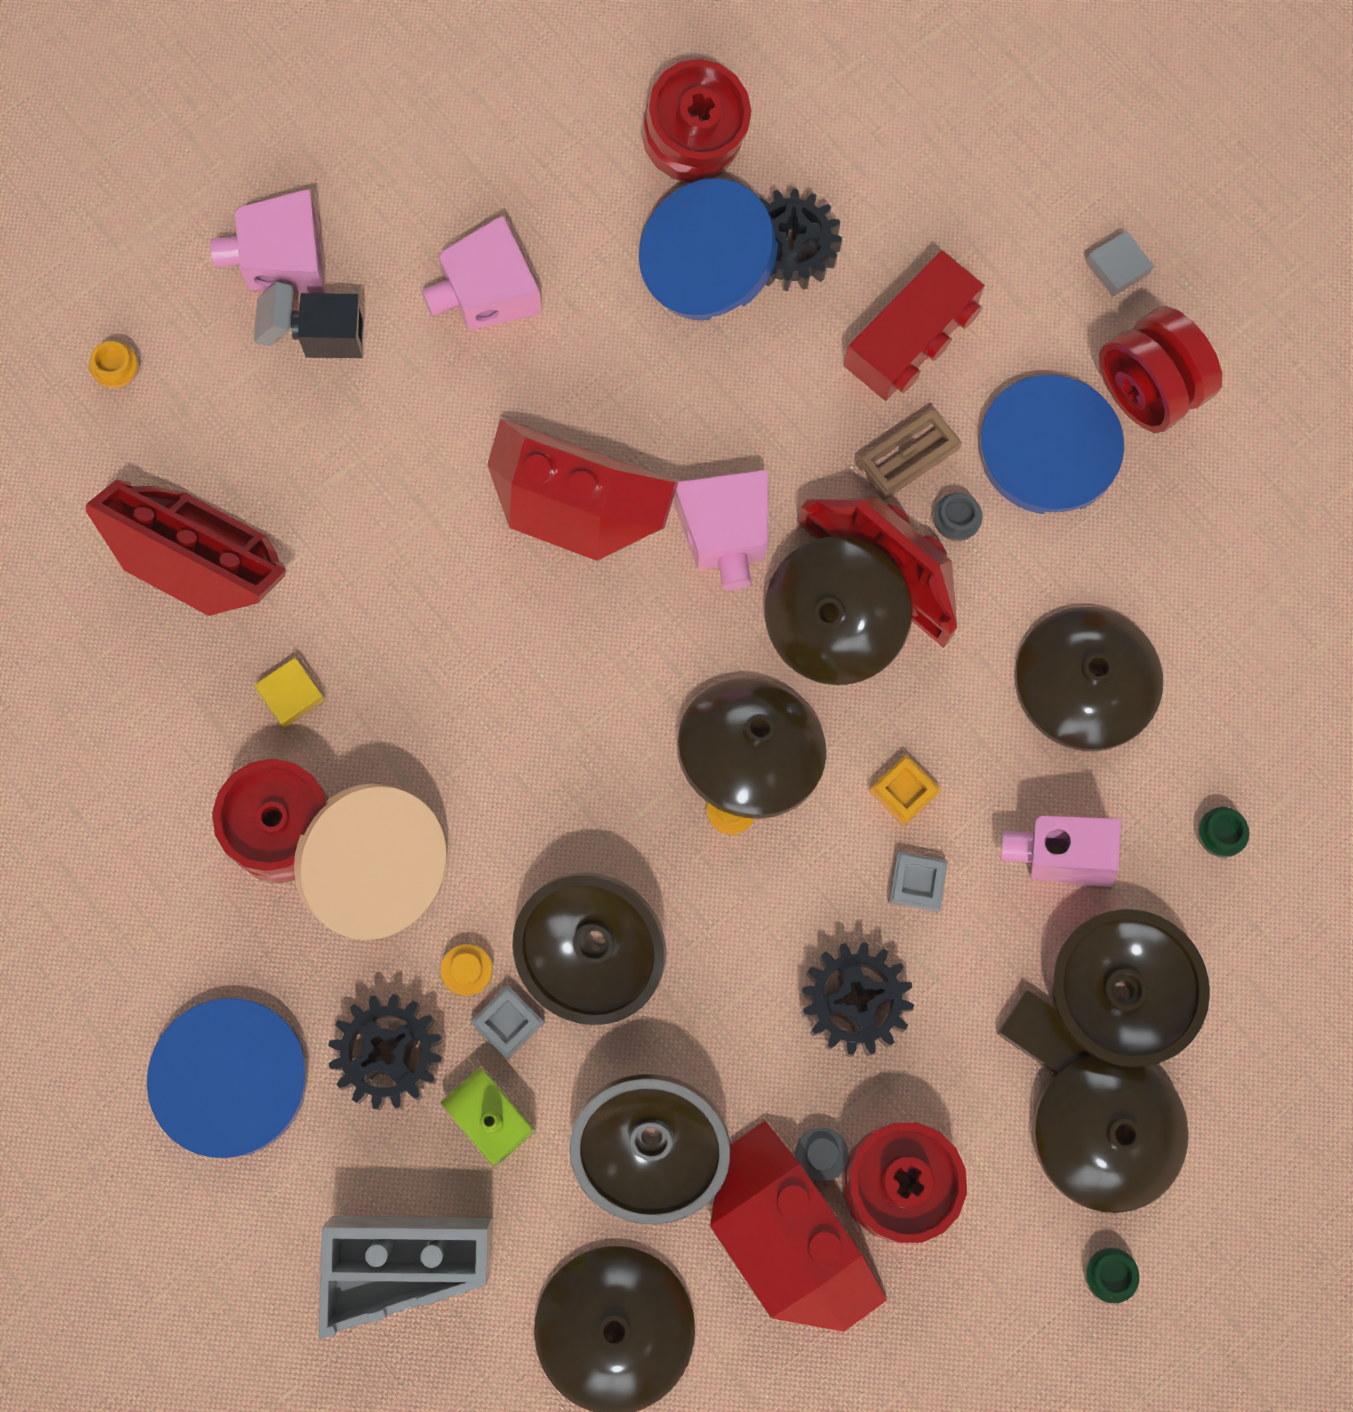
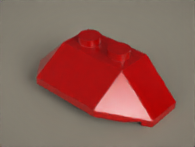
M500 419L487 464L509 528L596 561L664 529L678 486V482L506 419Z
M116 479L86 503V513L124 571L208 616L259 603L285 577L286 568L279 561L277 552L268 536L185 492L155 486H132L129 481Z
M878 497L811 499L801 506L797 523L815 539L831 536L853 537L877 546L890 556L898 565L908 583L912 598V622L941 647L944 648L950 642L958 628L952 560L947 557L946 549L938 540L929 535L922 536L909 525V518L900 508L893 504L886 505Z
M766 1120L730 1145L728 1172L720 1190L714 1197L709 1226L769 1317L845 1332L886 1302L887 1299L862 1254L800 1163Z

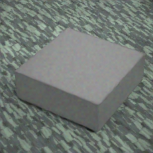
M1127 231L1089 253L1086 259V263L1113 297L1149 275L1154 267Z
M276 281L257 298L254 342L270 346L290 330L293 299L291 285Z
M898 851L895 857L888 904L938 913L941 909L948 861Z
M508 985L470 1022L507 1060L545 1024Z

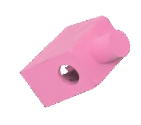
M309 189L239 207L235 211L237 236L210 239L211 255L215 268L240 265L241 273L250 290L266 291L277 281L291 285L293 293H325L317 211Z
M503 216L493 220L442 251L438 258L444 281L421 290L432 317L457 307L466 327L471 330L542 313L540 291Z
M767 470L678 482L674 495L675 508L697 568L703 570L719 567L722 588L724 590H739L750 586L751 577L748 563L764 560L767 551Z
M1036 816L1034 832L1003 830L1001 860L1032 863L1031 879L1112 888L1119 867L1121 819ZM1058 845L1066 852L1058 855L1052 854L1047 850V847Z

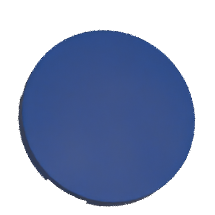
M704 179L689 183L674 191L652 213L641 237L639 265L643 280L650 293L672 313L691 320H710L711 317L725 314L740 305L746 306L765 286L776 262L778 243L776 242L774 224L769 210L754 192L740 183L731 180Z
M1059 375L1033 376L1020 380L1006 388L989 407L979 433L980 453L986 469L985 474L991 484L1008 501L1025 510L1039 514H1045V512H1066L1078 508L1081 510L1094 503L1107 491L1114 481L1124 456V435L1121 423L1107 400L1085 383Z
M237 998L216 999L199 1004L174 1020L164 1031L153 1050L147 1073V1092L152 1112L164 1132L174 1142L193 1153L212 1158H235L256 1153L281 1137L294 1122L302 1107L307 1081L304 1048L293 1028L280 1015L261 1004Z

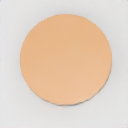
M374 783L361 784L345 789L326 801L327 805L314 817L305 834L300 835L294 860V875L298 893L307 910L317 920L342 936L360 940L388 937L414 923L424 914L435 899L446 868V844L443 831L430 808L416 796L402 789Z

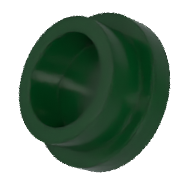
M1218 807L1207 812L1199 821L1197 829L1198 839L1202 847L1211 855L1220 858L1235 856L1246 847L1249 841L1250 832L1247 821L1239 812L1228 807Z
M1116 1248L1101 1249L1089 1258L1085 1268L1086 1284L1091 1293L1101 1301L1107 1303L1124 1302L1131 1298L1138 1288L1140 1280L1138 1266L1134 1259L1123 1250Z

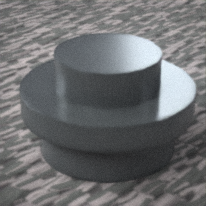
M953 493L943 497L938 502L933 515L934 525L938 532L945 538L953 541H963L973 537L979 530L983 519L982 510L977 501L963 493Z
M815 1128L800 1138L796 1146L795 1158L811 1180L826 1182L837 1178L846 1168L848 1148L844 1139L837 1132L828 1128Z

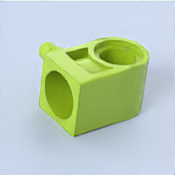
M481 1066L440 1101L450 1116L492 1166L495 1167L536 1132Z

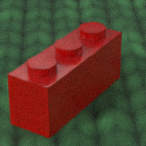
M941 250L848 345L843 366L885 402L897 389L904 393L920 375L921 370L918 369L928 357L935 361L946 350L952 340L949 335L959 325L966 329L976 319L982 310L979 300L985 285Z

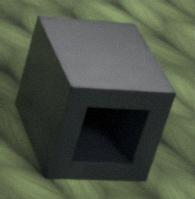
M300 293L299 311H293L291 315V333L293 340H299L306 358L363 359L365 314L359 295Z

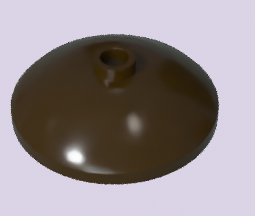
M846 536L819 538L800 546L788 555L779 565L769 583L764 608L769 638L783 661L800 675L815 682L828 685H848L861 682L875 676L889 666L906 643L913 614L912 598L908 583L893 559L869 542ZM827 603L835 604L839 610L838 618L834 622L828 621L823 615V609Z
M1076 607L1049 616L1029 634L1017 657L1015 687L1018 700L1026 716L1046 737L1060 745L1075 750L1104 751L1129 742L1151 722L1158 710L1163 694V671L1153 644L1145 633L1130 620L1101 608ZM1089 664H1100L1104 669V676L1093 675L1089 670Z
M752 678L732 679L706 689L687 708L679 727L677 754L682 772L687 781L706 802L731 815L762 819L787 813L802 804L812 794L825 768L826 741L817 717L797 695L769 681ZM759 728L765 732L766 736L757 737L750 729Z
M573 873L546 883L525 903L517 917L513 932L512 948L515 966L529 993L553 1014L575 1023L603 1025L631 1016L641 1009L652 997L661 982L665 970L666 941L657 915L637 891L627 884L606 875ZM591 931L602 933L606 942L604 944L596 943L591 937Z
M1120 909L1108 911L1089 919L1075 929L1065 940L1053 967L1052 997L1057 1015L1063 1027L1082 1049L1092 1056L1113 1065L1144 1067L1164 1062L1176 1056L1197 1036L1208 1012L1210 1000L1209 978L1198 949L1176 925L1150 912ZM1118 982L1125 984L1129 989V998L1126 1001L1118 999L1114 993V987Z
M1091 1054L1068 1063L1055 1073L1044 1087L1038 1099L1033 1118V1142L1038 1161L1056 1189L1073 1202L1089 1209L1108 1213L1133 1211L1152 1203L1173 1184L1181 1171L1187 1154L1189 1130L1183 1103L1169 1080L1152 1065L1123 1067L1104 1062ZM1124 1124L1129 1130V1138L1125 1143L1119 1144L1116 1140L1115 1132L1120 1125Z
M655 1074L633 1075L605 1085L583 1105L575 1119L571 1133L570 1160L573 1172L581 1188L603 1210L616 1217L635 1223L664 1224L684 1219L696 1213L715 1197L728 1172L730 1139L720 1112L698 1089L668 1076ZM647 1128H656L661 1132V1134L658 1136H649L644 1132V1130Z
M607 1246L596 1248L578 1255L565 1264L546 1286L535 1316V1346L540 1364L549 1381L572 1403L592 1412H636L662 1399L672 1390L684 1374L692 1355L695 1340L693 1308L681 1281L666 1264L656 1257L630 1247ZM610 1321L620 1322L625 1328L623 1339L618 1342L607 1340L604 1335L605 1325Z

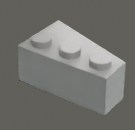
M332 1216L322 1227L319 1340L335 1335L338 1331L384 1319L390 1314L418 1305L421 1307L486 1286L491 1273L492 1218Z

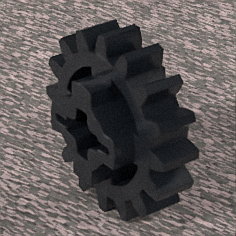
M793 188L790 198H783L780 191L775 190L772 203L770 204L760 197L759 199L771 215L776 242L778 243L776 262L765 285L770 286L775 279L782 280L783 291H788L791 281H798L803 290L808 289L810 276L822 282L825 279L826 267L834 269L836 266L837 252H840L842 237L838 235L840 220H828L830 218L831 206L826 204L820 208L816 207V194L814 193L810 194L806 200L799 199V191ZM789 230L793 231L792 239H794L792 250L788 248L789 240L787 238Z
M862 942L856 954H851L847 944L843 943L838 947L837 959H834L826 951L821 954L819 958L825 968L823 971L814 967H810L806 975L815 984L814 986L802 987L800 990L801 996L812 999V1005L804 1008L801 1014L802 1017L815 1016L817 1023L813 1026L810 1033L812 1036L818 1035L823 1031L827 1033L829 1037L825 1048L831 1050L838 1042L845 1044L844 1050L847 1057L854 1055L857 1045H862L866 1055L870 1056L876 1052V1040H879L887 1048L895 1043L890 1033L891 1028L900 1032L907 1029L908 1024L899 1015L900 1013L911 1012L914 1009L913 1003L902 1000V994L913 987L912 982H898L896 976L904 966L898 963L889 968L884 963L888 953L885 949H882L875 957L869 956L868 943ZM861 966L877 973L883 981L876 983L864 976ZM838 970L840 986L835 994L823 997V989L827 979ZM852 987H855L859 995L867 994V996L877 994L862 1006V1012H858L855 1005H846V1003L835 1004L840 1003L851 993ZM890 1002V1009L886 1020L876 1029L874 1013L879 1005ZM838 1016L850 1023L855 1034L841 1030L829 1018Z
M392 994L387 1006H382L381 1001L376 995L370 996L369 1010L364 1012V1010L353 1004L350 1009L355 1019L350 1024L338 1020L335 1024L344 1035L342 1040L335 1039L329 1041L328 1046L340 1052V1058L328 1063L329 1069L344 1071L345 1075L337 1082V1086L344 1090L354 1085L356 1087L352 1097L354 1102L360 1104L368 1095H371L372 1109L381 1110L385 1103V1098H390L394 1108L401 1109L403 1108L404 1094L409 1093L418 1101L423 1098L418 1087L422 1080L430 1084L436 1083L437 1079L428 1070L430 1065H439L444 1062L442 1056L432 1053V1047L442 1043L443 1037L440 1034H428L427 1030L435 1022L431 1015L424 1016L419 1020L416 1018L420 1009V1005L417 1002L412 1001L403 1010L401 1009V1000L398 995ZM388 1017L398 1018L407 1022V1024L401 1025L396 1030L382 1028L376 1020ZM360 1033L364 1039L361 1056L353 1061V1046ZM383 1040L390 1045L398 1042V1046L392 1051L396 1060L391 1064L383 1060L375 1061V1058L380 1055V1049L377 1045ZM420 1041V1060L413 1072L409 1066L411 1049L418 1045ZM378 1074L389 1075L397 1085L379 1088L371 1086L365 1081L374 1078Z

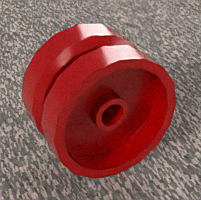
M703 59L681 61L661 74L651 90L641 129L645 152L656 168L672 179L689 183L713 179L729 168L748 132L752 113L748 92L737 75L720 63Z
M1168 306L1155 308L1138 320L1133 329L1122 331L1103 344L1099 352V368L1105 385L1113 399L1131 420L1141 428L1153 433L1165 432L1182 420L1190 409L1199 408L1216 396L1222 388V369L1218 356L1208 338L1194 321L1181 311Z
M273 758L251 762L231 774L217 793L212 811L215 837L226 855L256 878L276 883L294 881L295 852L300 835L305 834L314 817L327 805L326 801L329 798L313 775L293 762ZM282 815L280 823L275 826L272 819Z
M918 1122L892 1123L865 1134L850 1150L846 1168L842 1172V1193L851 1216L869 1234L888 1242L923 1243L943 1234L960 1216L967 1196L966 1168L957 1148L940 1131ZM897 1173H904L910 1179V1188L903 1194L897 1193L900 1185L894 1179V1175Z

